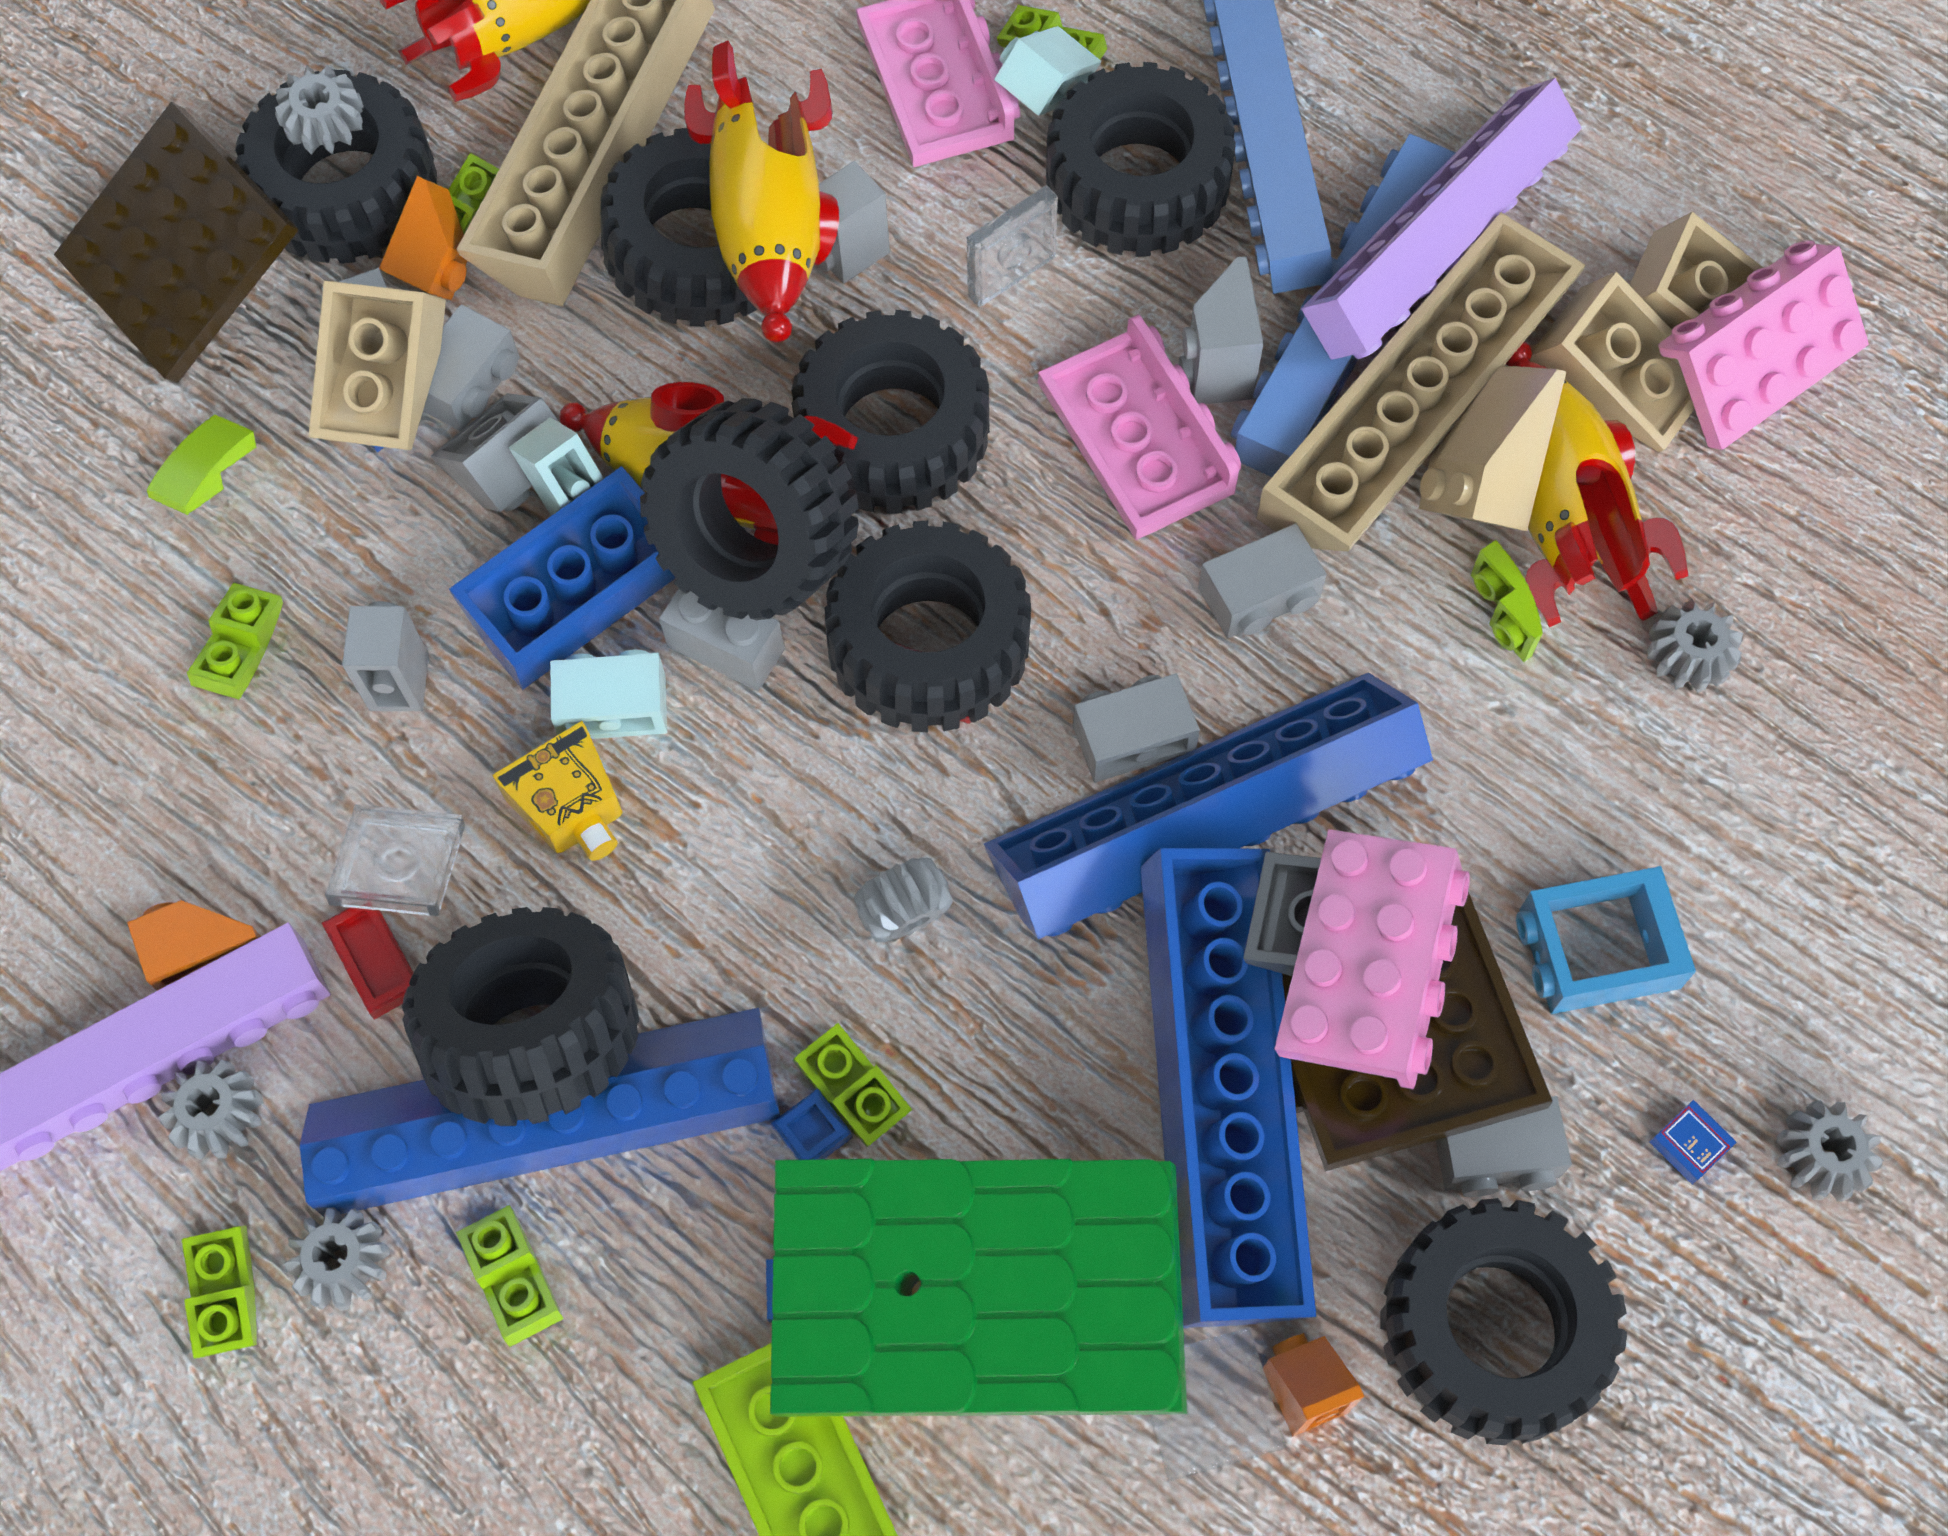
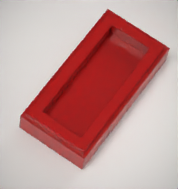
M370 896L322 922L370 1016L375 1020L402 1005L407 987L410 986L409 981L414 971L374 898Z

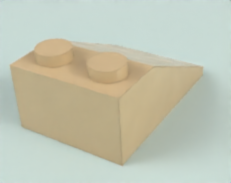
M1690 212L1653 232L1629 285L1673 329L1684 321L1696 318L1710 308L1709 304L1712 300L1733 292L1747 282V277L1752 272L1764 267L1694 212Z
M1617 271L1581 287L1532 350L1530 362L1543 365L1548 369L1566 371L1565 380L1593 403L1603 419L1622 422L1634 438L1657 452L1666 449L1695 409L1678 359L1661 356L1658 344L1672 334V329Z
M324 280L308 437L412 450L441 351L446 299L424 292Z
M1499 366L1431 456L1428 470L1424 473L1420 483L1421 499L1418 509L1473 522L1527 531L1566 371L1547 368Z

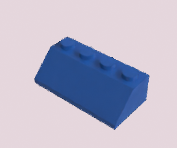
M622 466L449 588L450 593L490 652L522 690L550 671V661L565 660L676 578L669 569L663 571L655 559L659 553L654 544H648L644 533V526L648 524L647 517H641L640 496L645 492Z

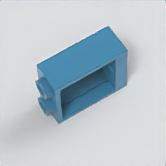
M1661 866L1530 891L1519 912L1516 914L1519 938L1523 945H1530L1535 965L1532 967V979L1536 993L1540 998H1546L1551 1014L1678 990L1696 972ZM1628 897L1650 966L1573 981L1552 912Z

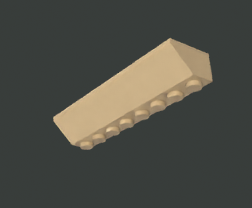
M590 0L459 243L457 251L461 257L520 297L563 307L601 232L600 199L602 188L608 183V173L618 161L623 162V154L636 144H639L641 147L646 145V138L650 137L715 10L712 0Z
M1500 212L1263 487L1256 519L1275 532L1297 523L1312 549L1348 552L1461 418L1498 367L1504 366L1579 277L1585 268V264Z

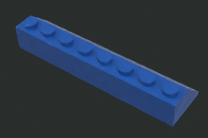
M1368 672L984 843V846L1020 919L1039 940L1045 936L1063 934L1070 930L1074 923L1096 913L1103 914L1114 911L1123 904V901L1142 893L1141 866L1160 848H1241L1243 846H1255L1268 840L1272 833L1292 824L1307 823L1315 819L1321 811L1340 802L1358 800L1365 796L1369 789L1384 782L1406 778L1414 773L1415 768L1433 761L1418 702Z
M1160 848L1141 866L1164 1159L1176 1165L1183 1328L1238 1326L1316 1317L1291 1059L1279 1057L1275 1051L1276 1040L1285 1008L1282 973L1247 964L1243 959L1265 853L1270 852V849Z
M758 1007L639 1033L631 1054H628L629 1060L617 1077L610 1076L608 1078L609 1084L603 1092L595 1098L589 1095L580 1101V1108L565 1114L561 1110L548 1115L549 1121L532 1124L527 1119L518 1120L517 1126H499L495 1124L494 1119H488L486 1124L466 1119L463 1113L460 1115L441 1105L438 1097L431 1094L425 1080L309 1104L299 1145L306 1203L323 1217L327 1208H335L340 1214H345L351 1209L363 1210L777 1119L781 1115L760 1009Z

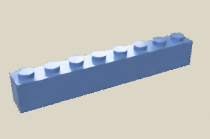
M1203 0L1207 23L1216 21L1217 25L1209 27L1214 57L1223 55L1224 61L1216 62L1221 91L1230 90L1231 96L1224 97L1225 111L1232 118L1233 125H1238L1239 132L1234 133V140L1236 142L1235 161L1236 163L1243 161L1246 163V168L1239 170L1243 199L1253 198L1254 206L1247 207L1251 237L1261 236L1262 244L1254 245L1259 275L1269 274L1273 294L1326 284L1333 277L1331 248L1274 0Z
M1412 134L1408 135L1400 151L1395 149L1390 151L1380 175L1384 178L1379 187L1373 184L1370 186L1360 208V213H1363L1358 223L1350 221L1340 241L1339 248L1342 249L1338 259L1331 257L1333 276L1456 152ZM1309 294L1306 297L1301 308L1313 297V295ZM1301 309L1297 317V322L1300 323L1295 334L1287 332L1284 335L1275 355V360L1279 361L1273 372L1265 370L1262 373L1253 393V398L1256 399L1251 411L1241 410L1230 435L1236 439L1235 450L1238 453L1241 464L1270 477L1274 476L1331 410L1359 360L1354 355L1331 360Z

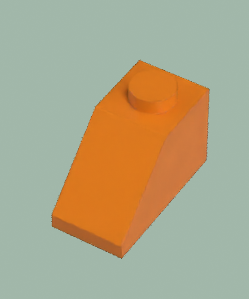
M419 176L416 177L379 269L429 294L452 300L455 291L462 286L466 278V264L468 261L461 257L457 251V247L464 234L448 189Z
M182 900L175 903L165 902L148 908L143 913V916L127 922L145 979L157 991L261 937L251 925Z
M1305 1333L1288 1338L1272 1347L1275 1356L1269 1358L1263 1367L1292 1437L1348 1414L1364 1398L1360 1385L1325 1336L1308 1342Z

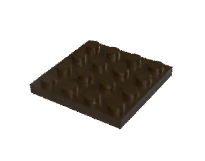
M170 102L54 255L162 377L178 383L299 229L183 107Z
M1469 892L1464 906L1455 905L1451 925L1457 926L1458 932L1455 954L1451 962L1443 960L1439 981L1445 983L1444 1004L1438 1018L1430 1017L1426 1038H1431L1433 1041L1431 1062L1426 1075L1418 1073L1414 1089L1400 1087L1398 1080L1395 1078L1291 1059L1293 1082L1325 1172L1545 1110L1552 1104L1553 1100ZM1282 974L1286 1004L1292 976Z

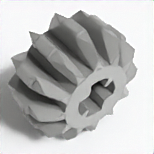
M307 64L304 72L305 76L298 78L288 74L286 81L288 88L276 89L278 106L275 107L279 126L283 127L287 139L293 145L303 143L304 148L310 154L320 145H324L325 149L333 154L334 143L338 141L351 145L352 135L350 131L362 130L363 120L360 113L363 112V102L347 75L336 76L334 70L328 65L319 74H315L313 69Z
M1692 598L1685 602L1681 609L1671 605L1670 608L1663 612L1660 620L1653 624L1649 632V640L1652 643L1647 650V659L1660 662L1656 669L1657 677L1668 674L1675 677V690L1682 688L1686 681L1691 683L1697 694L1705 690L1709 683L1718 687L1727 680L1730 675L1729 671L1736 669L1741 661L1742 652L1738 648L1743 642V633L1730 630L1733 624V614L1721 618L1714 614L1716 611L1715 602L1707 605L1704 610H1700Z
M911 858L900 865L896 863L892 868L880 872L874 879L866 881L863 888L859 889L854 896L858 908L857 913L866 931L870 932L875 942L884 943L896 941L903 936L912 935L921 928H926L929 923L941 918L942 914L948 911L953 903L948 882L941 869L936 867L931 858Z
M197 1060L195 1074L191 1078L183 1072H175L176 1082L181 1087L177 1092L168 1091L161 1093L162 1101L172 1108L158 1116L161 1125L167 1129H172L168 1136L169 1141L178 1149L187 1147L188 1153L197 1159H203L209 1150L217 1158H227L229 1142L234 1141L240 1147L248 1146L247 1136L242 1132L245 1127L254 1128L262 1126L261 1118L252 1110L264 1103L262 1095L257 1090L251 1089L254 1084L253 1077L245 1070L235 1072V1067L225 1060H220L214 1069L206 1061ZM214 1103L218 1106V1109L210 1116L205 1111Z
M1820 1100L1811 1102L1806 1107L1805 1113L1796 1110L1787 1117L1786 1124L1789 1129L1783 1130L1777 1135L1776 1143L1789 1152L1778 1158L1777 1166L1784 1168L1794 1167L1797 1174L1792 1177L1791 1187L1799 1188L1808 1182L1811 1184L1813 1200H1822L1830 1192L1837 1202H1842L1853 1196V1189L1863 1192L1873 1184V1179L1869 1172H1875L1881 1168L1884 1160L1870 1150L1880 1144L1882 1136L1864 1133L1862 1127L1866 1125L1867 1115L1859 1114L1851 1120L1848 1118L1845 1102H1836L1828 1110ZM1823 1149H1824V1150H1831V1149H1833V1150L1835 1151V1153H1834V1152H1826V1153H1825V1152L1823 1151Z
M327 1208L324 1214L323 1225L318 1224L312 1218L304 1219V1228L309 1232V1235L305 1240L299 1237L288 1239L289 1247L300 1253V1255L284 1263L286 1272L298 1276L292 1285L293 1291L301 1297L311 1294L310 1303L318 1309H324L332 1300L335 1307L339 1310H348L351 1304L352 1292L364 1301L371 1299L372 1293L366 1285L367 1281L370 1278L377 1281L387 1279V1272L374 1264L390 1255V1248L385 1243L376 1242L382 1233L381 1227L374 1221L364 1224V1215L356 1209H351L342 1218L337 1209ZM342 1248L347 1252V1257L345 1260L339 1258L338 1262L341 1266L333 1270L328 1266V1261L330 1257L336 1260L338 1257L334 1252Z

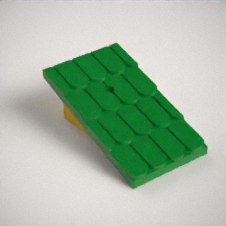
M872 1158L775 1160L776 1194H774L773 1241L775 1253L773 1256L770 1414L778 1417L1188 1414L1176 1165L1171 1161H1154L1150 1159L957 1161L954 1159L873 1160Z

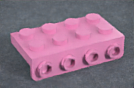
M888 0L856 9L858 26L913 168L1014 140V119L1020 118L1019 102L1014 95L994 80L1003 64L999 61V53H991L988 46L990 44V36L987 23L983 16L976 17L973 10L975 9V0Z
M1807 240L1789 246L1784 251L1783 257L1768 267L1752 272L1747 277V282L1733 292L1712 300L1709 304L1710 308L1696 318L1675 326L1672 329V334L1658 344L1661 356L1678 359L1707 446L1723 450L1865 348L1869 343L1840 246L1815 244L1814 241Z
M1139 314L1128 319L1127 332L1038 372L1040 388L1135 540L1235 494L1238 475L1241 470V461L1237 451L1231 443H1223L1215 430L1214 418L1209 408L1204 403H1197L1190 392L1189 381L1184 370L1178 364L1173 365L1165 354L1164 343L1158 330L1154 326L1148 327Z
M1328 829L1276 1040L1275 1051L1279 1057L1395 1078L1398 1080L1400 1087L1414 1089L1418 1073L1427 1074L1433 1049L1432 1039L1426 1038L1430 1017L1438 1018L1440 1016L1445 997V983L1439 981L1443 960L1452 961L1457 944V926L1451 925L1455 905H1465L1469 890V871L1462 870L1456 848Z

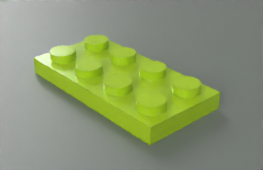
M771 1343L692 1382L759 1536H898L843 1416L778 1417L770 1414L772 1384Z

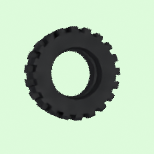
M1130 62L1116 64L1114 71L1107 73L1104 68L1088 76V83L1085 84L1079 81L1067 91V98H1063L1058 102L1053 111L1052 122L1048 125L1046 188L1050 191L1049 200L1056 213L1062 214V223L1071 232L1077 233L1080 230L1083 241L1096 248L1099 243L1108 246L1107 252L1122 255L1123 251L1136 252V257L1151 256V251L1161 249L1162 254L1178 250L1179 242L1184 240L1188 245L1203 236V228L1208 229L1212 227L1220 217L1221 208L1226 206L1236 147L1232 118L1225 113L1226 106L1215 93L1208 95L1209 87L1196 77L1192 80L1185 78L1183 70L1170 66L1168 71L1157 68V63L1143 62V67H1131ZM1145 144L1168 152L1180 164L1160 174L1136 176L1113 169L1099 157L1119 146Z
M334 70L336 76L346 74L352 81L356 92L360 94L363 102V112L360 113L363 123L362 130L350 131L352 135L351 145L341 141L334 143L333 154L346 151H361L373 154L372 158L362 169L345 179L335 182L311 183L302 181L311 167L333 154L327 151L324 145H320L310 154L304 148L303 143L293 145L287 139L282 126H279L275 115V107L278 106L276 100L277 93L275 95L270 93L265 95L257 104L258 112L251 111L242 125L245 133H240L237 138L235 147L237 158L235 163L299 229L285 247L286 251L299 257H304L308 253L311 261L329 263L330 258H337L339 263L345 264L356 262L355 257L367 255L369 259L382 255L381 249L390 243L416 177L419 176L437 184V170L416 110L407 98L401 96L398 89L384 81L379 84L377 77L359 72L356 77L351 76L348 70ZM287 82L281 84L280 88H288Z
M687 128L674 129V135L664 137L662 132L646 138V146L634 145L623 154V162L618 161L613 165L608 173V183L602 188L600 199L601 250L604 254L606 270L610 276L615 278L617 289L626 298L634 295L635 306L645 313L651 314L655 310L661 313L660 320L673 324L677 323V319L690 321V326L705 327V321L716 320L717 325L733 322L734 314L738 312L744 317L756 311L757 308L750 303L737 286L723 261L720 246L705 248L683 246L667 239L653 227L660 218L676 210L700 208L711 211V143L699 144L694 142L690 138Z
M895 309V315H881V310L866 312L865 319L855 321L854 317L838 323L837 332L833 334L828 330L815 340L816 352L811 349L805 352L799 362L800 372L793 378L791 389L793 417L795 418L799 414L803 417L816 416L842 427L858 438L854 450L835 446L836 449L832 453L839 463L845 461L852 477L847 481L849 489L856 490L859 509L874 512L875 506L886 507L887 514L902 513V507L915 505L916 510L919 511L931 507L932 498L936 496L946 500L958 492V480L963 483L968 482L975 474L977 462L984 458L988 446V433H990L989 383L986 370L981 368V358L974 347L968 344L964 346V336L954 328L948 326L943 330L940 328V320L924 314L921 319L912 317L911 311ZM885 389H904L918 393L930 400L938 408L936 414L920 428L905 434L892 436L866 432L853 425L845 417L851 407L860 399Z
M741 398L736 403L727 400L714 405L674 432L666 441L660 444L651 455L650 465L645 468L641 489L647 492L640 496L641 517H647L648 524L644 526L647 542L649 545L654 544L659 553L655 559L663 571L669 569L677 578L674 584L685 594L691 591L699 597L697 603L710 610H715L718 607L723 608V615L743 619L749 614L750 619L765 620L771 619L775 614L785 615L795 610L846 563L852 552L851 542L857 538L859 526L858 517L851 515L859 507L856 490L849 489L847 481L852 478L845 461L839 463L832 453L836 447L827 436L820 438L812 431L815 425L799 414L795 418L789 416V409L774 402H769L762 407V401L751 398ZM721 474H726L743 481L763 498L771 510L777 525L778 545L756 538L735 520L723 496Z
M928 520L913 521V527L900 529L898 524L883 529L881 538L875 540L873 536H869L856 545L857 556L855 557L850 554L846 563L837 570V577L830 580L826 592L827 606L824 607L828 658L831 670L837 673V683L844 694L850 697L855 695L856 707L867 715H873L875 711L881 713V723L895 728L899 727L900 722L912 724L913 732L928 733V726L942 725L943 731L960 728V720L965 719L966 716H969L971 723H975L988 716V705L990 703L994 707L1001 706L1011 696V686L1019 684L1025 671V659L1028 658L1030 638V594L1025 591L1026 580L1020 568L1015 565L1011 566V556L997 544L990 548L987 536L973 529L969 534L960 531V525L944 521L942 527L928 526ZM921 601H936L952 605L966 613L978 627L962 643L950 649L937 652H918L903 648L889 640L879 629L882 622L895 610Z
M528 907L512 909V914L498 917L497 913L481 917V923L468 928L467 925L460 927L452 932L450 941L445 944L439 942L428 952L426 964L419 963L409 981L410 986L407 987L403 998L402 1009L404 1017L402 1020L405 1031L431 1094L437 1096L440 1104L451 1112L459 1115L463 1113L464 1118L486 1124L488 1119H494L495 1124L499 1126H517L518 1120L527 1119L532 1124L549 1121L548 1115L563 1110L567 1114L580 1108V1101L589 1095L595 1098L607 1088L610 1076L617 1077L629 1060L628 1054H631L639 1034L637 1030L639 1023L638 1008L618 945L613 943L611 935L601 926L595 923L592 924L591 920L574 912H570L568 916H565L564 912L558 908L543 907L541 912H532ZM536 1005H550L540 1013L522 1021L493 1025L501 1018L517 1010Z
M1499 1198L1480 1200L1474 1208L1469 1209L1462 1204L1448 1210L1437 1222L1431 1221L1416 1236L1397 1261L1398 1264L1389 1276L1383 1292L1387 1299L1386 1305L1380 1311V1329L1387 1331L1388 1342L1383 1346L1388 1365L1396 1363L1402 1375L1396 1382L1407 1397L1414 1393L1424 1403L1420 1412L1434 1423L1440 1418L1452 1425L1451 1433L1467 1440L1477 1435L1484 1437L1486 1444L1506 1445L1515 1440H1520L1524 1444L1539 1440L1554 1431L1557 1432L1596 1405L1601 1400L1600 1393L1613 1383L1620 1369L1615 1359L1617 1355L1625 1351L1627 1331L1618 1328V1319L1627 1314L1624 1296L1621 1294L1612 1295L1608 1285L1617 1278L1608 1260L1599 1265L1596 1263L1589 1251L1597 1244L1584 1231L1577 1238H1574L1564 1230L1569 1219L1553 1210L1545 1218L1534 1214L1535 1203L1516 1200L1510 1207H1502ZM1484 1267L1503 1269L1526 1280L1542 1296L1551 1313L1555 1339L1552 1354L1539 1370L1520 1378L1501 1377L1477 1366L1463 1353L1451 1333L1447 1319L1446 1304L1454 1284L1466 1273L1476 1268Z

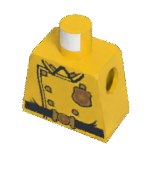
M580 721L492 775L506 802L556 853H562L579 843L591 861H596L606 857L617 847L618 841L607 825L618 819L623 812L583 721Z

